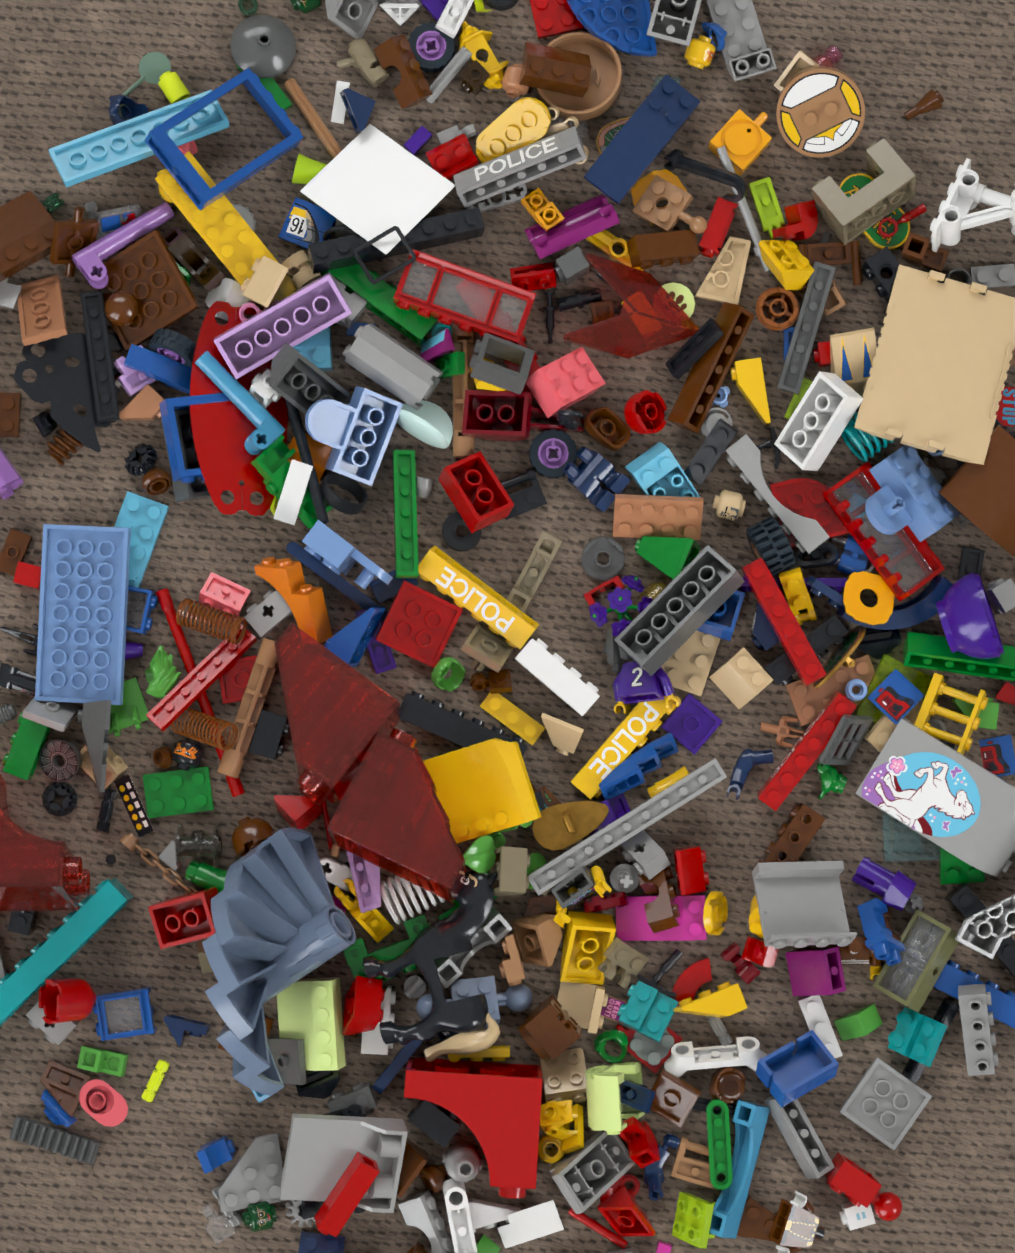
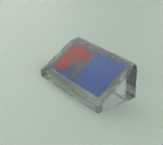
M140 204L98 212L95 218L99 222L98 233H111L141 216Z

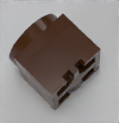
M553 994L528 1014L525 1022L518 1027L520 1034L527 1044L544 1061H548L551 1058L553 1060L556 1059L581 1037V1027L572 1017H569L566 1010L561 1009L562 1005Z

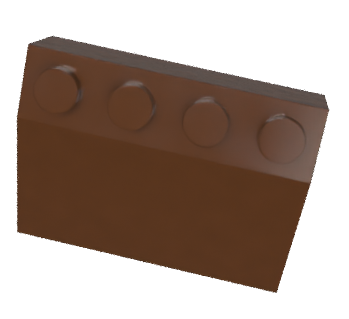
M31 191L0 206V282L50 255L55 220Z

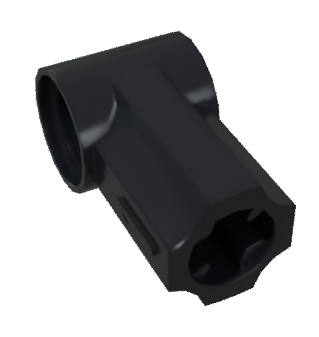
M5 663L0 665L1 687L11 690L16 689L35 696L36 676L20 671L19 668L11 667Z

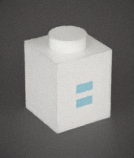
M852 1202L841 1205L843 1211L839 1212L842 1224H847L850 1231L876 1224L871 1204L868 1208L862 1204L860 1207H857Z

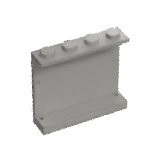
M843 861L758 863L755 866L752 876L765 947L773 946L775 949L784 948L785 946L803 948L807 945L826 947L830 944H837L843 947L851 944L857 936V932H850L842 895L839 875L844 870Z

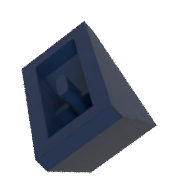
M346 88L340 92V95L357 134L365 129L376 101Z

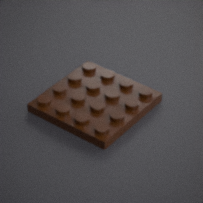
M154 230L104 262L103 264L107 269L108 284L102 289L92 287L93 291L103 292L104 305L107 299L117 291L127 292L137 301L138 314L133 319V324L119 327L111 322L126 351H129L131 344L139 346L153 337L157 329H166L200 307L170 250L166 247V243L159 230Z

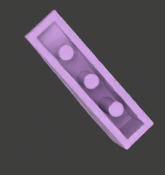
M356 821L341 827L360 911L365 913L381 907L379 842L374 822Z

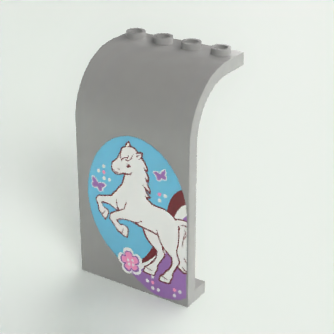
M905 717L901 718L855 794L967 864L993 876H998L1001 871L1006 873L1012 864L1009 859L1015 853V786L913 725Z

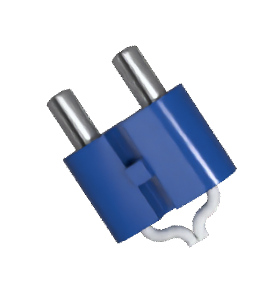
M849 534L848 538L842 536L832 538L833 542L845 545L841 559L838 558L837 562L833 564L838 566L837 571L852 574L853 572H871L873 570V565L866 570L869 559L852 535Z

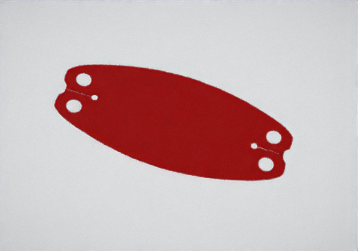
M216 301L208 309L194 352L190 379V396L223 393L194 363L206 351L234 377L213 340L215 337L236 326V323L238 325L242 322L239 317V310L242 306L232 307L228 302ZM248 307L244 311L245 316L247 314H257L256 310L252 307ZM222 311L227 314V324L220 325L216 322L215 315L218 312ZM272 359L236 380L246 390H250L251 382L258 373L263 374L267 369L271 371ZM281 397L277 402L272 401L266 410L286 429L281 434L285 437L282 441L286 445L288 411L284 397ZM231 401L190 405L195 450L207 490L214 505L222 514H236L239 510H242L243 506V511H247L250 515L263 516L270 508L275 495L267 491L266 485L262 482L264 477L251 464L261 453L258 455L249 454L244 447L246 438L256 427ZM240 480L244 481L243 486L239 485ZM229 490L233 493L234 501L231 504H225L221 500V493L223 491ZM253 492L261 493L263 496L262 504L254 505L250 501V495Z

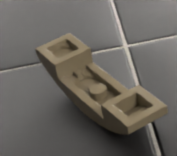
M544 530L507 598V601L511 602L523 613L528 608L563 540Z

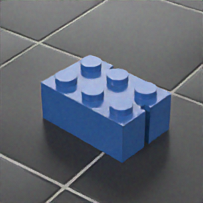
M811 1030L798 1037L795 1043L791 1041L758 1060L756 1075L767 1089L771 1087L770 1093L782 1108L836 1077L839 1063L815 1032Z

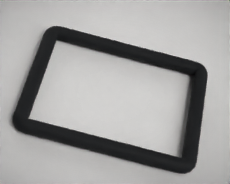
M398 226L391 227L353 251L354 257L372 284L382 281L416 260L414 251ZM396 230L412 258L374 280L358 252Z

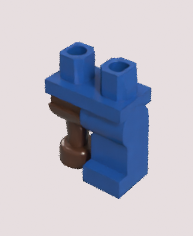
M877 898L857 906L864 935L868 939L865 940L866 947L874 951L875 958L878 960L885 959L886 964L889 966L900 963V952L904 951L905 947L900 942L901 937L891 929L889 923L892 919L891 910Z

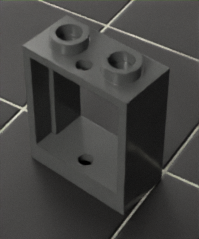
M484 333L482 341L477 340L473 351L477 355L473 354L469 367L473 368L470 377L520 395L527 381L535 351ZM488 353L518 364V372L483 360L484 354Z

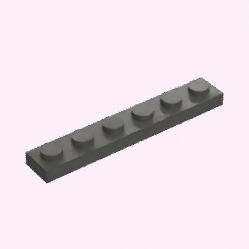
M816 261L812 267L814 272L808 280L777 385V389L797 395L800 391L836 267Z

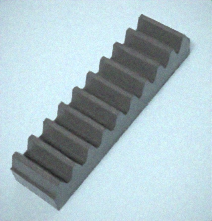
M21 1115L16 1116L9 1136L12 1140L17 1139L19 1142H26L28 1145H35L37 1148H44L46 1151L50 1150L53 1153H60L62 1156H69L71 1159H77L80 1162L84 1161L87 1164L95 1163L101 1141Z

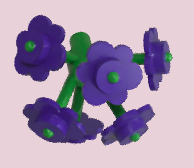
M625 575L622 578V582L628 585V589L622 590L620 587H617L614 592L608 593L607 599L610 602V608L606 609L599 602L589 606L591 620L598 627H602L608 622L606 617L608 613L615 612L618 615L619 622H614L611 625L613 636H618L634 620L628 614L629 609L638 610L640 614L653 601L652 598L644 596L638 605H632V600L630 599L632 589L638 592H643L644 589L641 580L636 576L631 575L629 577Z

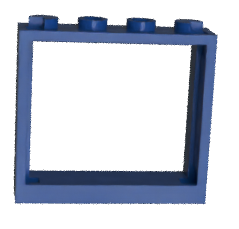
M224 393L168 398L159 404L173 481H181L186 484L195 481L194 479L202 478V481H204L200 468L185 470L174 411L188 410L190 405L231 401Z

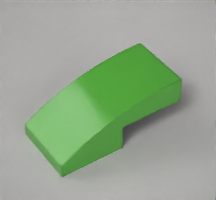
M81 1046L77 1068L123 1077L129 1054Z

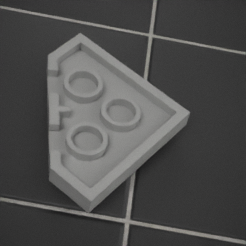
M277 1133L255 1137L246 1152L232 1168L226 1180L222 1182L218 1188L221 1213L245 1209L250 1203L286 1201L281 1200L279 1196L283 1166Z

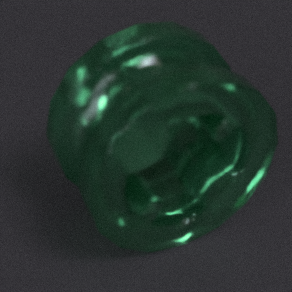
M238 0V7L245 16H251L257 12V0H251L253 8L249 7V10H245L243 5L244 2L247 3V0Z
M58 193L51 194L42 202L44 207H48V213H53L64 205L65 202L63 199H59L60 195Z

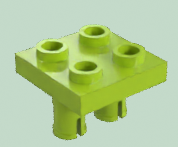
M679 1192L672 1236L698 1248L706 1249L708 1239H712L715 1236L709 1232L716 1202L711 1203L690 1193Z

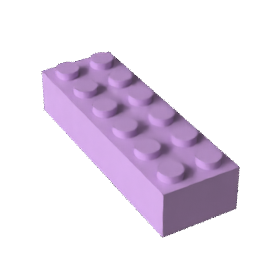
M329 272L220 334L213 341L234 377L238 379L273 359L286 342L294 347L352 314V310Z

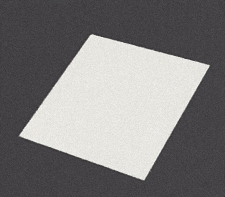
M369 124L300 192L365 240L369 241L393 226H398L405 237L455 185ZM395 230L372 245L387 255L401 239Z

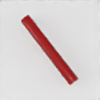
M570 1207L567 1214L620 1248L624 1249L628 1241L586 1214H575Z

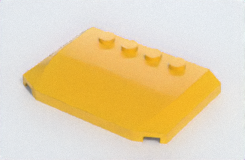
M498 738L483 741L415 763L398 780L422 854L542 817L518 742H508Z

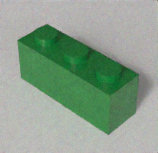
M21 712L17 722L20 725L19 729L11 737L10 745L12 747L10 752L5 754L2 765L4 766V772L25 780H31L40 758V751L45 745L51 728L23 718V712Z

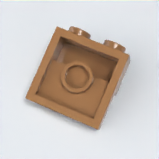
M511 931L505 935V939H502L504 953L509 955L502 957V963H499L502 979L507 978L509 986H514L522 983V979H525V972L514 933Z

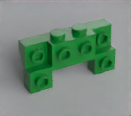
M280 435L251 462L264 477L262 482L266 485L267 491L275 495L278 500L280 499L291 464L287 459L296 452L294 448L290 450L282 441L285 438L283 435ZM307 484L298 517L311 529L317 522V517ZM323 499L326 512L328 513L333 507Z
M425 913L403 922L409 938L368 952L365 941L361 937L354 944L343 950L354 979L356 976L367 977L363 966L364 957L374 956L378 960H392L402 954L412 944L417 935L429 926ZM411 964L403 970L404 973L417 969L415 964ZM379 975V976H377L376 978H372V979H380V978H383L384 981L389 980V979H392V978H388V979H387V978H385V977L382 976V975Z

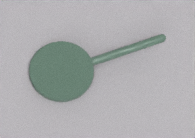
M150 52L143 56L139 63L141 78L122 95H129L144 80L150 84H158L160 81L159 77L163 73L171 72L169 59L160 52Z

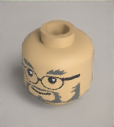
M723 490L720 496L715 495L712 508L716 509L717 517L735 521L738 517L743 516L746 500H743V496L740 493Z

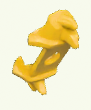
M463 21L462 33L459 36V50L461 47L467 48L472 53V61L477 60L490 74V78L483 85L489 89H501V82L504 76L503 68L509 61L500 63L497 61L487 43L491 39L492 32L478 30L476 27H472L466 21ZM478 50H485L488 53L487 62L484 63L476 58Z

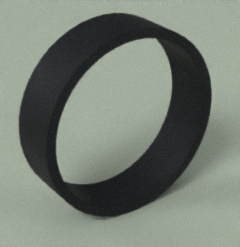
M329 473L320 484L323 499L331 507L342 513L350 515L359 514L368 501V495L364 488L355 480L341 474ZM328 484H334L346 489L359 503H352L339 497Z

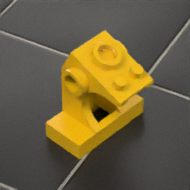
M572 1100L547 1101L545 1104H541L540 1126L547 1135L562 1140L561 1151L568 1154L584 1148L583 1106L579 1104L572 1105ZM574 1122L575 1130H570V1123Z

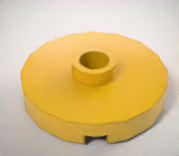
M711 891L705 901L703 921L704 928L709 935H720L724 931L722 924L728 918V902L721 891Z

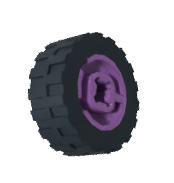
M425 22L421 26H417L411 32L408 39L410 48L419 62L420 69L425 71V73L443 71L455 56V40L436 29V23Z
M164 328L157 329L149 344L150 351L192 368L196 343L176 331Z
M556 429L543 431L531 443L529 450L530 463L539 475L549 479L564 477L563 468L569 462L575 465L577 460L575 442L564 431H557Z

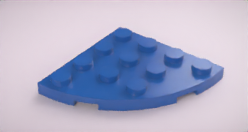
M567 0L579 22L596 38L609 43L614 49L623 53L643 57H654L657 55L655 38L646 35L651 19L649 0Z

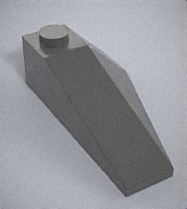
M111 700L83 703V710L78 709L77 723H82L81 730L99 796H104Z

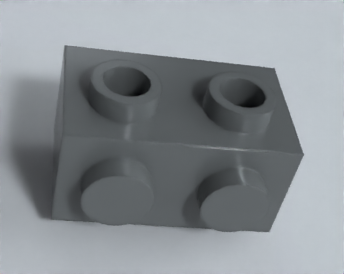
M360 1082L351 1086L352 1090L344 1093L341 1090L330 1095L331 1098L327 1102L330 1112L348 1108L353 1104L364 1108L366 1115L374 1112L378 1101L370 1082L367 1084Z

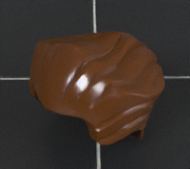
M735 1066L718 1068L711 1076L709 1092L713 1099H719L726 1104H732L744 1094L746 1077Z

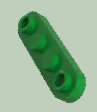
M713 1099L706 1106L709 1176L711 1184L716 1189L724 1190L732 1184L733 1180L729 1109L724 1101ZM715 1106L721 1107V1111L717 1114L713 1112ZM720 1173L725 1175L721 1181L717 1180V1175Z

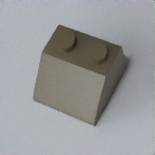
M506 846L496 848L494 851L496 860L488 873L489 875L493 872H498L497 878L492 884L494 896L522 895L526 893L529 887V877H526L527 868L530 865V855L527 854L528 848Z

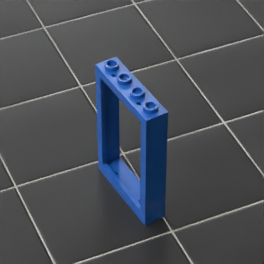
M247 68L149 131L144 141L201 211L297 147L303 136L300 129L288 118L286 111L276 103L271 92L267 91L261 84L259 77L250 68ZM243 83L286 139L210 189L166 132Z

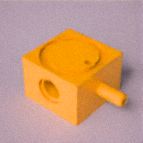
M739 109L712 138L708 149L720 159L717 148L725 145L735 173L741 176L770 144L772 137L760 127L768 119V115L765 112H761L753 121Z

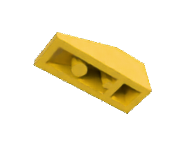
M761 357L735 361L733 367L730 368L731 380L736 381V386L764 425H769L771 421Z

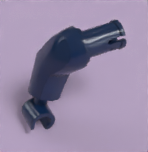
M748 748L742 751L732 772L730 786L727 789V797H729L730 792H736V800L740 798V791L743 789L748 774L754 765L774 762L772 749L752 751V749Z
M666 1134L663 1138V1145L658 1144L660 1160L644 1168V1182L649 1188L650 1199L655 1201L659 1200V1197H663L662 1183L664 1182V1173L662 1166L670 1154L667 1149L668 1147L676 1149L680 1143L677 1136L673 1134Z

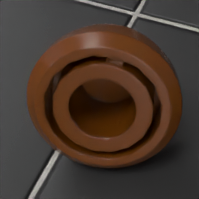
M156 466L149 470L142 479L143 491L148 495H160L166 492L172 485L171 476L165 470Z
M425 1165L419 1172L420 1179L426 1189L435 1195L441 1192L445 1179L449 1176L443 1165Z

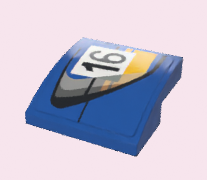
M296 197L278 237L308 251V244L324 241L323 234L328 229L334 227L337 218L322 207Z

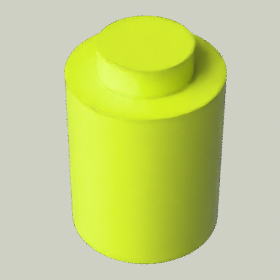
M167 71L159 77L158 85L171 104L190 97L191 94L176 72L171 73Z

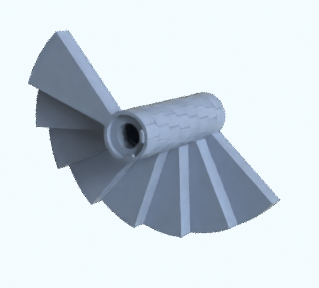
M297 828L280 829L230 865L225 877L224 890L211 898V912L216 933L202 942L207 959L218 980V983L206 990L205 993L226 1023L217 1040L233 1057L232 1077L246 1087L270 1096L284 1088V1084L267 1042L263 1004L356 941V934L351 921L334 904L311 833Z

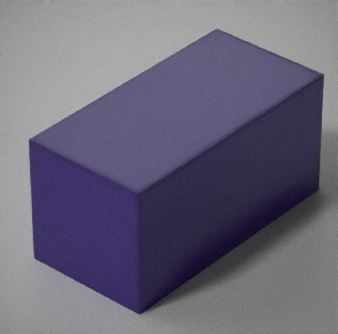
M421 126L404 144V148L415 156L432 138V134L425 127Z

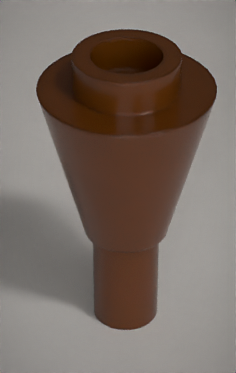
M931 89L915 107L905 112L904 115L909 121L919 114L943 108L941 103L944 102V99L938 90L934 92Z

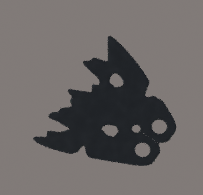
M67 333L68 335L61 336L60 338L39 342L38 344L43 345L45 348V354L42 357H35L32 354L31 348L35 344L24 346L22 354L26 360L18 363L14 373V379L18 386L35 402L45 403L50 401V415L54 421L82 444L96 452H100L101 449L94 427L107 428L110 423L116 421L97 422L86 335L83 333ZM108 333L111 352L125 349L117 333ZM67 357H74L80 363L77 367H67L65 360ZM112 357V364L117 360V358ZM51 365L53 367V371L51 373H48L46 371V366ZM113 365L114 375L120 374ZM24 370H34L37 375L34 382H26L22 376ZM116 387V392H120L118 387ZM77 404L85 406L87 409L86 416L81 417L76 414L73 407Z

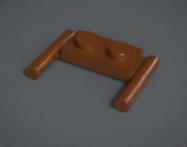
M850 241L846 245L842 242L797 245V249L809 260V264L812 267L815 261L826 265L852 264L853 285H862L859 241ZM807 282L805 283L802 289H806L808 284Z

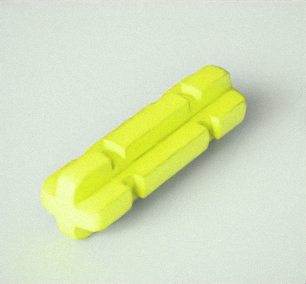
M160 1059L157 1062L156 1070L153 1071L147 1083V1089L144 1090L141 1096L143 1100L147 1102L153 1101L156 1095L155 1092L158 1091L165 1076L164 1072L166 1073L169 1063Z

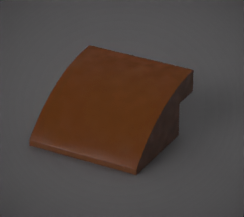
M998 425L990 437L984 465L965 462L940 489L939 493L1012 556H1015V437Z

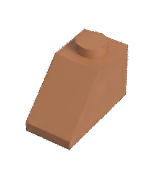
M147 384L119 413L120 419L123 421L155 420L157 417L161 419L159 404L165 399Z

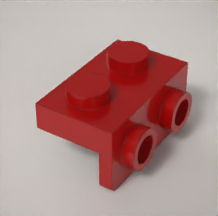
M553 262L510 269L511 283L514 286L528 291L557 287Z

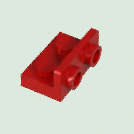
M464 133L425 153L432 169L449 181L453 179V175L473 168L479 163Z

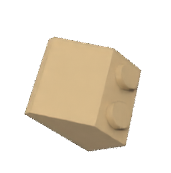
M262 256L261 260L258 258L255 260L251 268L254 271L250 279L246 277L240 289L243 290L242 296L263 308H268L289 268Z
M744 647L739 649L709 677L738 710L773 681L770 675Z

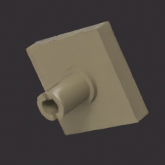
M478 623L463 644L461 651L474 658L471 662L473 669L480 662L476 671H483L486 665L499 673L514 647L510 646L505 639Z

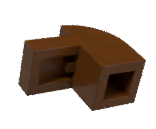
M909 232L901 257L910 264L918 267L923 266L941 273L950 251L939 247L937 252L932 251V244H929L930 239Z

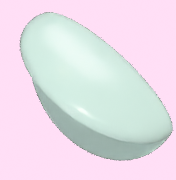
M422 400L421 404L423 406L421 409L415 410L407 403L403 404L402 409L399 411L397 423L405 431L431 446L442 449L449 446L453 436V426L450 417L440 406Z

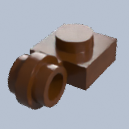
M504 669L500 670L499 673L494 670L489 671V678H486L482 673H475L470 678V686L474 691H482L485 687H490L491 694L512 692L511 670Z

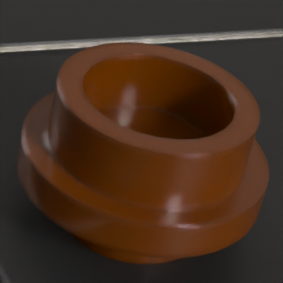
M160 747L154 751L153 762L156 766L166 769L171 765L173 760L172 752L168 747Z

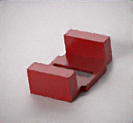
M619 576L585 593L584 599L588 606L595 604L593 597L614 585L616 588L625 589Z

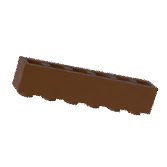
M723 303L715 321L724 334L693 365L667 419L681 429L699 433L755 316L741 305Z

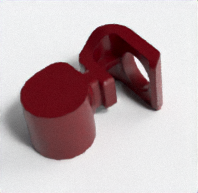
M733 942L720 956L725 961L731 960L736 966L734 971L749 985L761 972L751 961L741 958L739 954L740 947Z

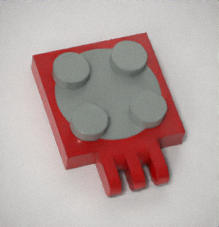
M620 1024L616 1026L618 1030L627 1035V1051L655 1074L671 1055L672 1046L680 1043L683 1039L669 1027H667L660 1043L628 1027L624 1029Z

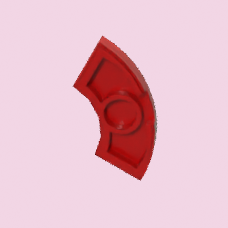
M709 958L692 963L680 974L672 989V992L676 993L677 996L671 997L672 999L679 1002L691 997L693 1001L698 988L704 983L712 981Z

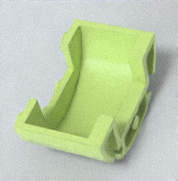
M641 1062L613 1063L610 1066L599 1065L585 1070L588 1126L592 1131L604 1130L607 1131V1135H617L627 1127V1122H622V1119L626 1120L634 1116L638 1120L645 1115V1112L625 1105L620 1101V1084L624 1082V1079L643 1085Z

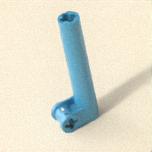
M208 351L194 362L256 427L244 442V447L249 454L258 455L286 430Z

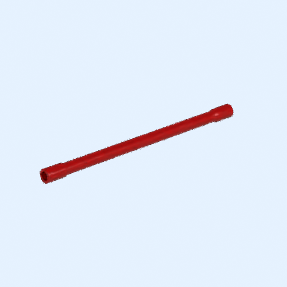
M165 588L155 593L166 616L186 672L189 674L196 667L182 627L176 622V611L168 588ZM205 691L197 698L201 712L215 717ZM215 747L221 761L224 750ZM226 775V781L232 797L245 793L239 777L237 779Z

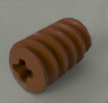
M60 429L59 432L62 437L59 438L54 435L55 444L47 442L49 450L46 451L61 466H64L63 457L70 460L69 451L76 454L77 449L75 445L79 447L84 445L68 432Z

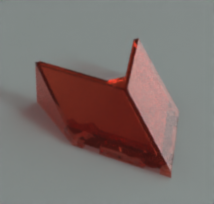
M586 253V260L591 263L624 302L619 316L564 334V342L628 359L691 337L699 330L651 273Z

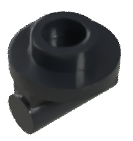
M42 411L32 418L43 438L50 435L57 428V422L54 421L47 411Z

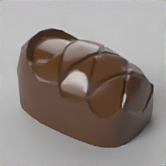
M607 407L593 409L586 415L583 421L588 434L595 441L612 451L622 448L631 435L629 428L621 418Z

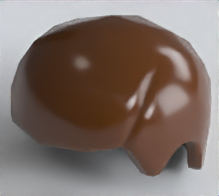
M117 291L113 293L105 303L107 318L119 327L130 326L138 314L137 301L127 292Z

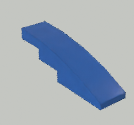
M131 344L124 366L143 372L149 378L164 382L170 388L190 394L192 368L148 349Z
M671 732L632 754L599 784L605 800H609L645 783L643 776L662 767L660 760L679 752Z

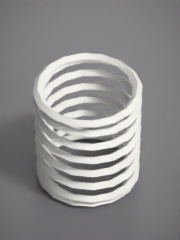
M425 859L422 862L418 861L417 868L411 865L409 868L410 873L408 870L403 869L402 875L395 873V880L389 876L387 883L383 880L380 881L381 897L391 917L398 925L401 923L400 916L405 922L407 917L398 901L393 886L412 918H414V912L405 896L401 883L409 894L417 912L421 914L422 910L414 896L408 879L420 897L425 910H429V905L421 891L416 876L433 906L436 907L437 903L424 873L440 902H445V896L438 886V880Z

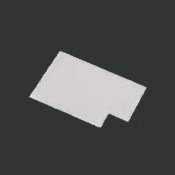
M554 1200L508 1214L507 1217L510 1224L497 1228L505 1249L564 1230Z

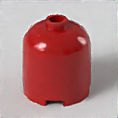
M46 979L45 987H40L38 997L39 1008L44 1009L45 1016L42 1018L47 1024L83 1020L91 1014L96 1002V995L91 985L84 979Z

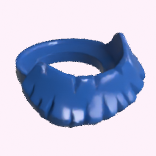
M703 22L701 26L706 32L707 37L712 39L713 31L716 35L718 46L714 44L713 40H711V44L716 47V51L723 50L727 31L715 22Z

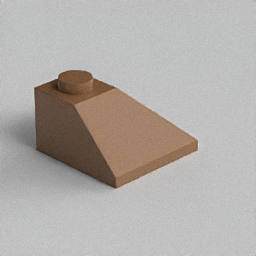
M541 913L510 921L522 962L550 967L553 964L563 936L560 926L553 921L555 915Z

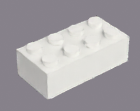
M819 371L774 445L802 470L818 471L864 398L835 373Z
M532 638L516 656L515 660L580 716H583L600 697L597 694L599 689L591 682L585 684L580 679L582 675L576 669L571 667L569 670L563 665L565 660L557 653L551 655L546 650L548 646L538 638L535 641Z

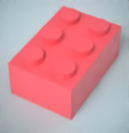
M583 347L536 370L526 381L527 387L547 418L557 414L560 409H566L587 398L606 384Z

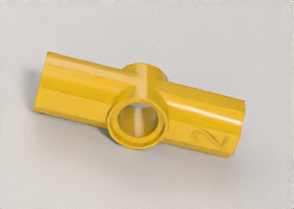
M606 229L585 239L609 255L612 260L620 262L639 276L644 269L640 267L632 268L627 243L624 239L616 237ZM614 245H621L623 253L620 255L615 254L612 247Z

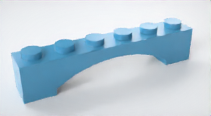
M738 1100L732 1121L735 1122V1145L732 1157L733 1180L727 1189L721 1191L714 1205L709 1232L721 1238L736 1239L770 1111L768 1107L743 1100Z

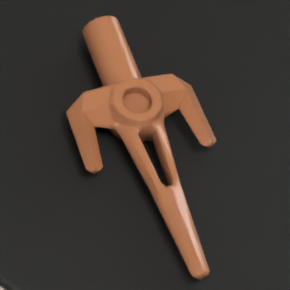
M782 716L778 725L761 722L759 730L776 734V744L788 748H793V745L784 742L785 737H801L800 735L790 734V731L804 733L803 731L788 727L787 722H798V719Z

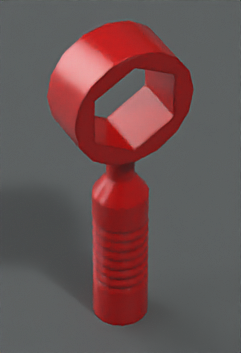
M921 204L903 214L897 221L893 218H884L877 226L878 234L886 239L892 238L897 233L900 223H907L927 212L925 205ZM885 222L894 225L893 232L889 235L882 231V224Z

